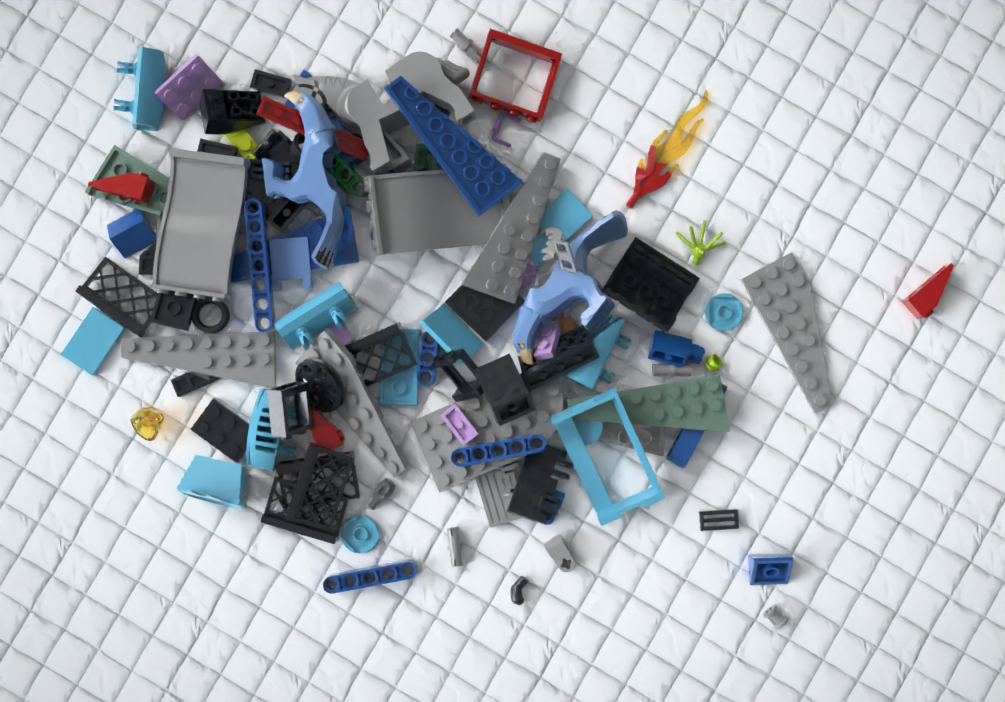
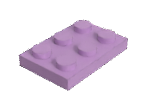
M196 53L154 93L183 120L199 106L203 89L216 90L223 81Z

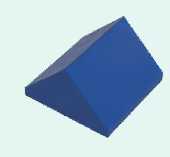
M136 209L107 224L110 241L125 259L152 245L157 240V236L144 211Z
M787 553L748 555L750 585L788 584L794 561L793 557Z

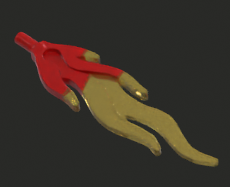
M705 90L702 100L697 106L679 116L674 130L666 142L659 146V142L667 133L666 129L655 138L648 151L645 171L644 159H640L635 172L633 195L626 203L629 209L634 207L639 198L663 187L672 173L679 167V164H675L664 175L660 176L663 168L680 158L690 148L697 128L704 122V119L701 118L696 121L684 139H682V135L687 124L704 109L708 100V90Z

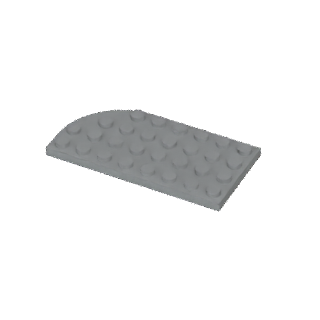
M559 377L532 391L528 390L536 410L502 426L496 423L484 393L478 397L455 402L480 434L466 446L461 444L440 416L455 403L411 421L439 493L528 456L460 467L454 465L451 461V454L456 449L535 434L543 436L548 442L557 430L551 422L550 415L557 414L563 411L564 396ZM540 438L533 441L535 449L542 447L543 441ZM516 442L514 444V451L519 453L523 450V444ZM499 445L495 448L497 456H501L504 453L503 446ZM478 449L476 451V458L478 460L483 459L485 452L483 449ZM461 452L457 455V461L463 463L466 456Z

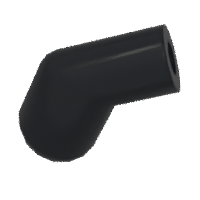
M521 576L510 588L511 601L519 606L524 603L522 589L529 582L524 576Z

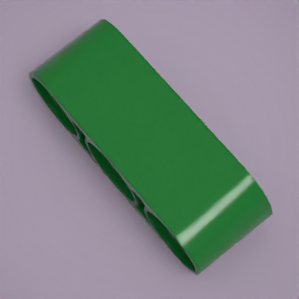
M333 153L336 159L335 164L332 166L333 168L325 166L324 168L352 195L358 197L367 196L368 193L364 191V181L366 180L339 154ZM348 170L349 177L346 180H344L342 177L343 171ZM361 183L363 190L357 193L356 186Z

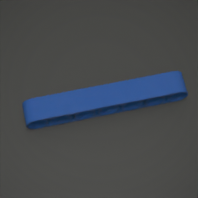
M251 198L244 204L254 321L258 331L268 332L275 327L274 322L276 320L265 205L261 200ZM254 202L259 205V210L256 213H253L250 209L251 204ZM255 222H259L261 225V229L258 232H254L252 229V225ZM257 241H260L263 245L262 250L259 252L254 249V244ZM259 260L264 263L262 271L256 268V263ZM261 279L266 282L264 290L258 288V282ZM261 299L267 301L268 307L266 309L260 307L259 302ZM263 318L269 320L270 325L268 328H264L261 325Z

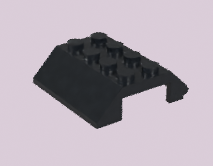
M272 129L264 138L268 144L265 145L260 142L251 154L255 156L254 159L258 160L267 158L274 161L290 162L289 177L291 180L299 169V164L290 155L292 141L281 130L276 132ZM254 165V167H263V165ZM248 169L245 202L251 198L261 200L265 205L266 220L282 234L310 202L300 204L286 197L281 199L268 197L265 181L251 180L250 169ZM254 172V175H264V172ZM254 202L251 204L255 211L259 210L258 203Z
M635 237L605 283L602 291L615 301H619L621 305L632 312H636L638 316L653 323L654 326L663 332L666 331L668 333L675 323L676 316L685 300L694 290L700 278Z

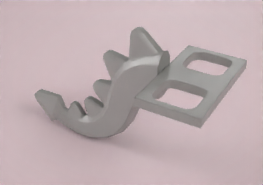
M544 226L539 228L537 234L543 235L546 233L549 240L546 242L548 247L542 249V253H547L543 257V261L558 259L562 270L577 273L578 269L570 244L564 242L563 232L554 227L546 228ZM562 245L566 247L567 253L563 252ZM563 260L569 261L572 268L566 267Z

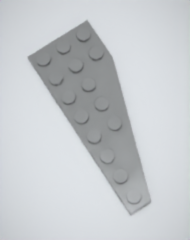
M791 252L740 280L813 413H817L832 405L811 286L794 254Z
M327 328L314 341V347L311 344L309 350H306L295 363L299 365L307 358L316 357L326 361L335 369L345 389L344 402L336 411L395 478L409 464L399 445H396L391 437L393 433L390 427H386L383 421L385 417L372 391L369 392L363 374H359L355 366L357 364L355 358L335 334Z

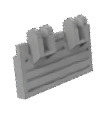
M521 462L502 466L475 478L490 527L522 518L507 512L513 494L510 490L515 488L516 478L514 472L505 474V471L521 467Z

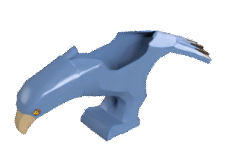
M291 91L284 96L294 103L299 110L305 129V141L299 169L291 180H285L283 165L274 160L262 158L266 194L274 199L286 197L300 204L312 201L325 213L327 222L311 257L319 267L330 270L334 267L346 214V195L341 193L337 187L336 178L324 168V166L333 168V159L335 157L333 153L336 155L340 153L335 134L337 129L323 106L313 96Z
M613 211L569 243L578 269L577 273L562 270L558 260L557 266L547 283L539 289L530 288L524 305L520 306L513 332L514 347L524 363L534 365L533 349L541 331L550 320L559 316L574 304L588 301L589 308L580 317L584 327L593 335L614 309V302L607 295L603 294L600 282L588 274L587 257L591 250L627 236V221L621 211ZM564 247L563 252L567 253V249ZM563 260L566 267L572 268L569 261Z

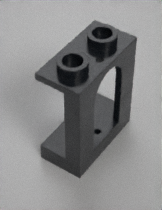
M463 348L451 350L445 354L440 353L433 358V363L430 365L429 370L442 368L457 387V390L451 396L455 402L478 397L483 394L474 371L478 366ZM460 358L477 380L466 382L453 364Z

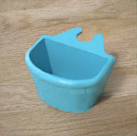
M195 455L194 459L191 460L190 466H188L187 472L184 473V477L181 478L180 484L177 485V490L199 500L237 509H246L249 469L243 465Z

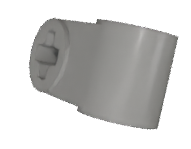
M560 534L543 544L550 557L562 572H570L574 569L575 559ZM564 558L566 560H571L569 567H567L566 565H561L563 564Z

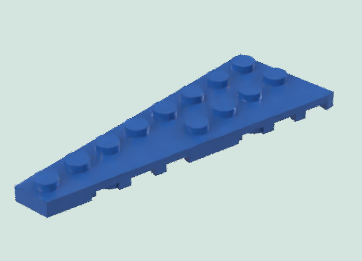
M399 76L384 88L478 217L524 183L521 178L519 179L507 166L505 167L493 154L484 149L463 128L449 119V116L436 108L435 104L422 96L402 76Z
M350 206L346 207L344 227L334 266L360 262ZM326 216L272 239L308 237L311 270L320 269L321 267L314 263L311 256L325 228ZM262 243L254 246L257 252L262 250ZM248 249L234 255L231 283L251 280ZM257 261V270L262 271L264 269L263 261Z

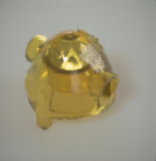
M148 406L133 414L130 421L133 429L141 438L146 441H153L159 434L164 416L156 408Z

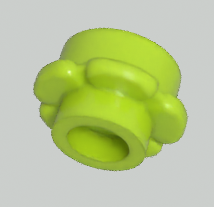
M713 354L706 357L705 365L708 370L719 372L723 362L718 355Z

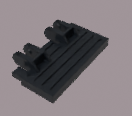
M547 445L546 450L526 456L507 512L541 524L545 523L547 516L540 514L539 511L557 516V510L544 506L542 503L545 500L555 505H561L562 500L553 496L559 480L552 478L551 475L564 480L570 479L569 474L554 469L555 464L566 469H573V463L565 460L568 452Z

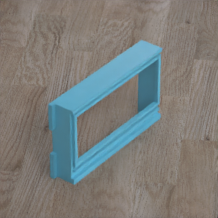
M615 387L557 414L550 415L551 422L555 425L597 513L601 526L622 518V513L643 505L645 508L665 499L661 486ZM611 399L652 485L648 489L613 504L572 419V416Z

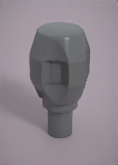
M389 478L382 480L375 488L373 499L368 504V507L374 510L378 504L387 500L395 490V483Z

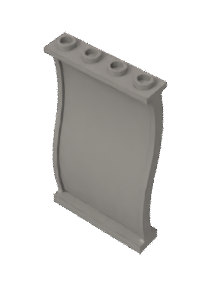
M169 148L168 156L171 157L169 185L157 238L153 282L150 284V287L157 288L156 292L168 294L169 290L175 291V295L187 297V293L194 294L193 298L205 299L206 296H212V301L224 302V298L231 299L232 296L230 295L232 264L243 215L247 175L251 161L242 157Z
M444 170L369 175L366 177V181H364V191L368 193L366 209L367 212H370L371 220L368 222L369 231L373 232L371 249L372 252H375V256L484 245L488 242L493 230L510 206V196L508 194L478 217Z

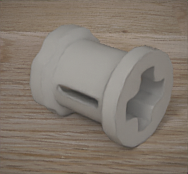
M775 604L768 607L763 613V617L769 619L776 631L783 628L789 620L787 616H783L778 611Z

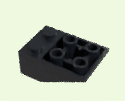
M203 89L199 106L204 133L225 135L265 124L266 119L256 115L262 101L260 91Z
M510 353L474 369L494 419L499 426L536 410Z

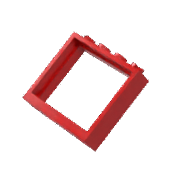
M490 28L468 98L472 99L471 101L475 104L482 105L484 103L490 105L489 108L500 111L502 109L507 111V114L510 116H522L531 123L540 122L544 116L562 53ZM491 43L551 63L537 112L476 92Z

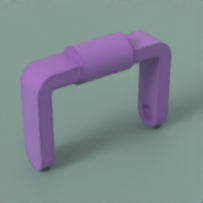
M502 112L492 128V131H494L492 140L510 148V143L496 138L503 124L502 120L504 117L521 122L522 119Z

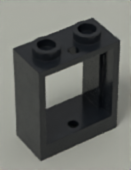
M293 381L267 390L272 436L280 437L281 440L291 439L292 435L305 434L306 430L313 428L309 382ZM294 395L297 424L289 427L286 397Z

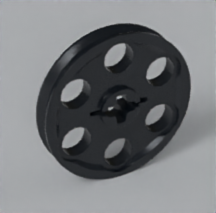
M310 357L297 366L295 380L297 382H304V378L309 382L312 407L321 412L329 413L343 404L345 399L344 385L340 376L330 364L320 358Z

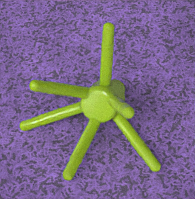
M706 220L702 222L698 243L696 242L692 226H689L692 243L679 232H675L683 242L693 249L692 255L694 257L692 263L694 265L700 264L701 258L705 257L707 251L726 244L725 241L714 244L723 235V232L715 236L706 246L702 244Z

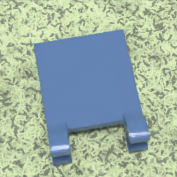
M308 237L270 239L272 291H283L281 280L303 278V289H313Z

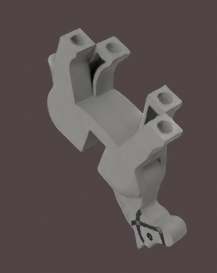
M417 51L407 55L385 70L389 84L399 76H402L422 96L435 104L436 108L449 116V119L461 128L476 119L475 110L461 89L456 86L469 77L470 72L467 68L458 66L447 59L434 57L427 52ZM296 74L293 75L297 83L293 91L313 96L323 106L325 111H331L347 129L363 138L365 147L370 155V168L374 175H383L393 169L394 173H402L413 166L410 158L389 135L410 124L391 98L383 104L368 81L357 83L335 76L303 78Z

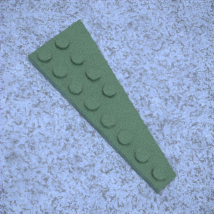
M114 145L92 181L126 173L137 174L142 172L148 174L149 179L155 182L149 204L97 191L89 186L85 193L99 199L163 217L169 177Z
M720 375L617 392L632 424L720 432L730 431ZM597 395L567 400V406L570 408ZM612 399L572 416V419L622 423Z

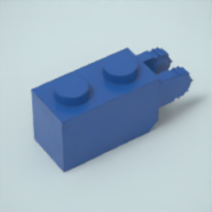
M655 330L650 341L647 359L677 367H683L687 362L698 365L706 351L705 348L692 344V339Z

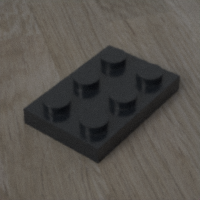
M213 398L190 430L238 463L246 453L249 423Z

